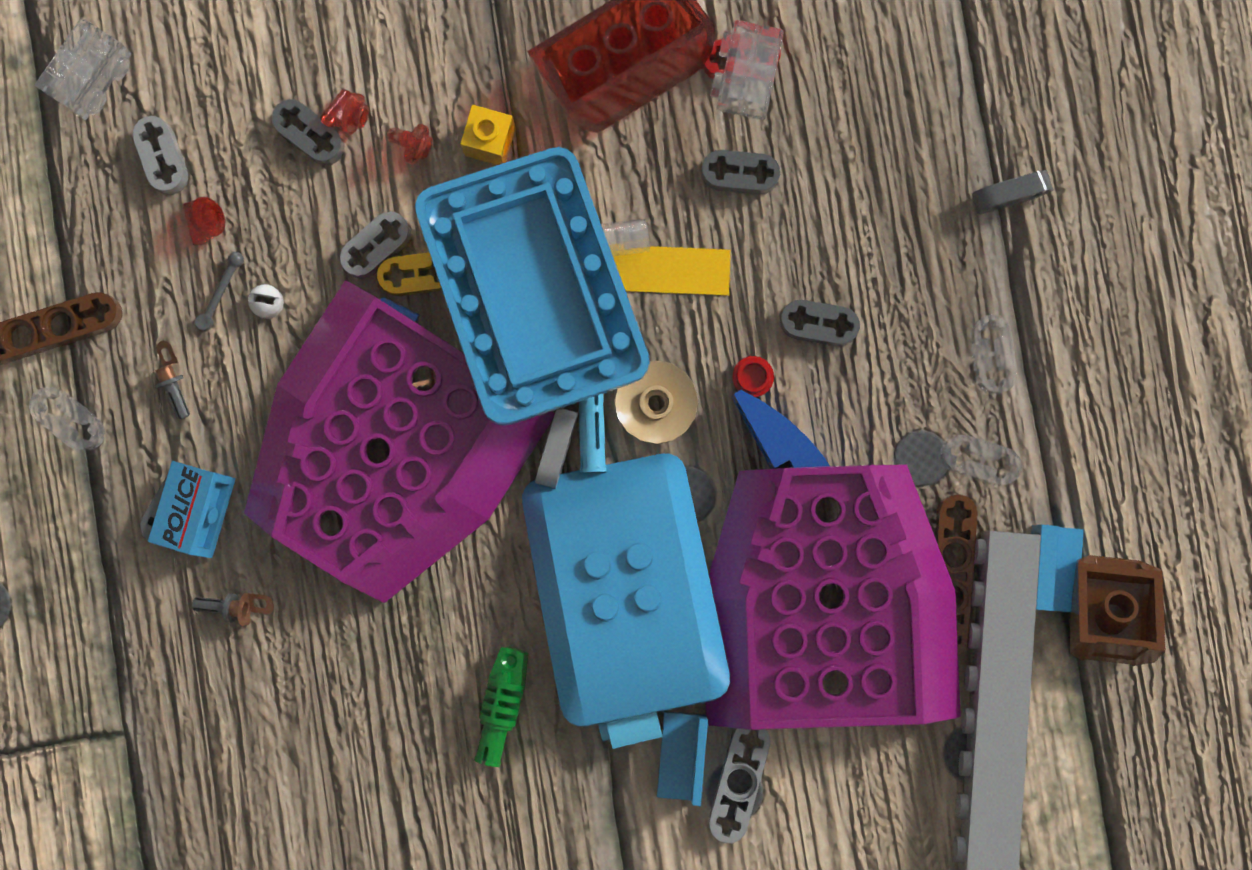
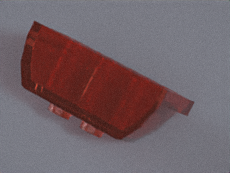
M610 0L527 52L530 60L572 122L583 131L598 133L699 72L712 52L716 32L714 24L696 0Z

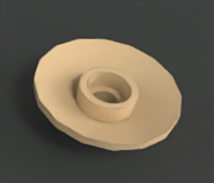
M657 360L650 361L648 371L641 380L618 388L615 397L617 417L627 433L640 441L653 444L670 442L684 434L694 421L698 406L696 388L687 373L672 363ZM659 396L663 399L664 407L660 411H653L649 408L648 401L651 397Z

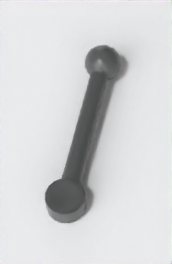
M232 252L228 256L229 265L205 313L198 315L195 319V325L199 330L208 331L213 327L212 315L236 268L241 267L244 263V257L240 252Z

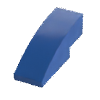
M742 390L733 394L731 399L770 469H774L785 462L788 468L831 467L810 439L785 416L765 402Z

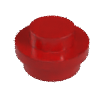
M748 356L736 364L732 373V381L737 391L742 390L754 397H760L766 394L772 387L774 372L769 362L758 356Z

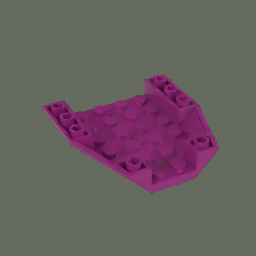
M345 280L277 384L244 514L272 538L333 577L386 603L490 519L554 419L555 413L550 411L510 425L495 424L488 419L483 410L463 352L375 296ZM422 367H429L436 373V383L428 391H419L413 384L414 373ZM374 439H384L390 447V454L384 462L373 463L367 456V446ZM330 510L338 512L343 519L341 531L334 536L324 533L320 526L321 517Z
M858 465L739 471L709 572L730 674V684L727 691L720 698L705 702L708 726L758 730L915 725L960 718L955 588L908 466ZM824 497L835 499L840 507L839 516L829 523L821 521L815 511L818 501ZM830 583L839 585L843 591V600L835 608H826L819 600L820 590L823 586ZM838 670L843 672L847 678L846 688L839 694H829L823 688V678L828 672Z

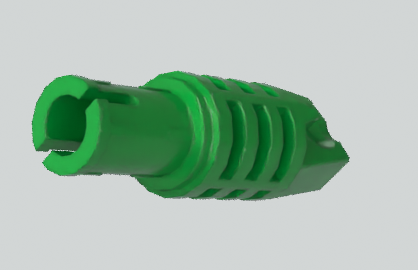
M501 647L488 677L485 697L479 714L483 729L477 753L474 757V761L479 764L485 761L484 765L501 766V757L507 733L516 726L526 686L528 653L523 650Z

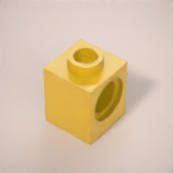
M472 105L460 143L464 155L496 165L506 163L515 132L513 116Z

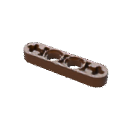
M96 292L1 321L0 343L4 349L0 348V365L111 331L121 322L123 316L122 307L112 296ZM98 303L110 307V311L104 314L105 321L103 322L95 317L82 320L76 311L79 308V312L88 315L98 310ZM66 313L71 319V329L63 336H56L51 329L52 320L58 314ZM20 326H27L32 334L31 341L26 347L18 349L12 343V333Z
M960 494L948 496L941 501L937 509L935 539L941 554H943L944 548L950 543L959 544L965 551V558L961 565L950 567L945 563L953 585L958 587L962 593L961 603L956 607V616L961 615V622H957V636L959 638L958 656L965 651L969 640L978 517L977 507L969 497ZM955 501L960 502V508L967 510L968 513L967 518L960 519L958 532L967 531V539L958 536L944 538V529L953 531L954 519L948 517L946 511L949 508H954Z

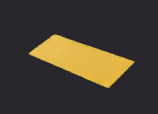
M609 245L625 291L729 295L730 249Z

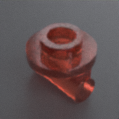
M343 89L329 104L320 118L322 123L328 127L337 126L342 128L343 132L353 134L358 128L362 129L365 126L369 116V106L365 104L364 95L356 92L352 94L350 91Z
M420 123L412 132L392 127L387 132V138L391 143L405 147V162L415 164L419 159L424 160L427 157L432 146V137L429 136L428 126Z
M199 197L182 205L193 245L206 244L209 242V239L220 235L224 231L226 221L223 210L213 199Z

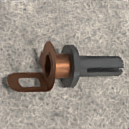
M163 340L158 342L156 347L163 367L155 370L160 383L154 386L155 388L163 386L174 415L179 420L190 415L177 382L184 377L183 375H175L172 365L178 363L171 344ZM163 348L168 349L171 356L170 361L164 360L161 352Z
M229 593L225 600L195 597L192 607L197 612L223 614L225 622L232 623L237 617L241 626H248L251 622L250 612L270 614L274 609V604L267 595L245 593L239 600L237 594ZM254 599H264L267 604L266 608L255 607Z

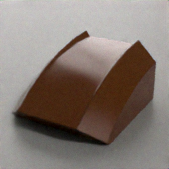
M1094 555L1078 559L1072 594L1070 654L1082 661L1094 660L1130 664L1131 666L1155 663L1166 651L1162 570L1140 560Z

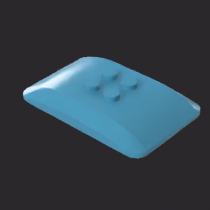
M561 147L549 148L429 187L420 193L415 203L416 215L481 405L488 419L499 425L514 424L633 384L645 376L650 363L649 354L578 160L572 152Z
M663 453L607 464V472L580 473V470L559 474L560 477L556 489L535 483L536 480H534L525 487L522 494L525 522L560 708L563 716L571 724L578 727L713 701L720 698L727 691L730 684L726 654L688 477L683 462L675 455Z

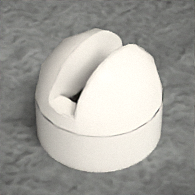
M263 284L255 287L250 292L248 304L255 315L260 318L271 319L282 311L284 300L279 290L271 285ZM257 295L275 298L274 305L255 302Z

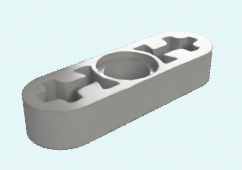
M734 728L709 814L711 833L720 842L735 843L747 831L771 744L770 735L766 729L757 730L756 735L762 740L761 746H753L750 753V760H758L755 768L744 761H732L734 754L743 758L745 744L739 740L741 734L748 735L750 730ZM737 769L745 770L751 775V786L743 793H735L727 785L728 776ZM723 795L736 802H746L744 809L736 804L734 819L740 824L738 828L731 827L729 833H723L721 824L716 822L718 817H726L729 809L728 802H721Z

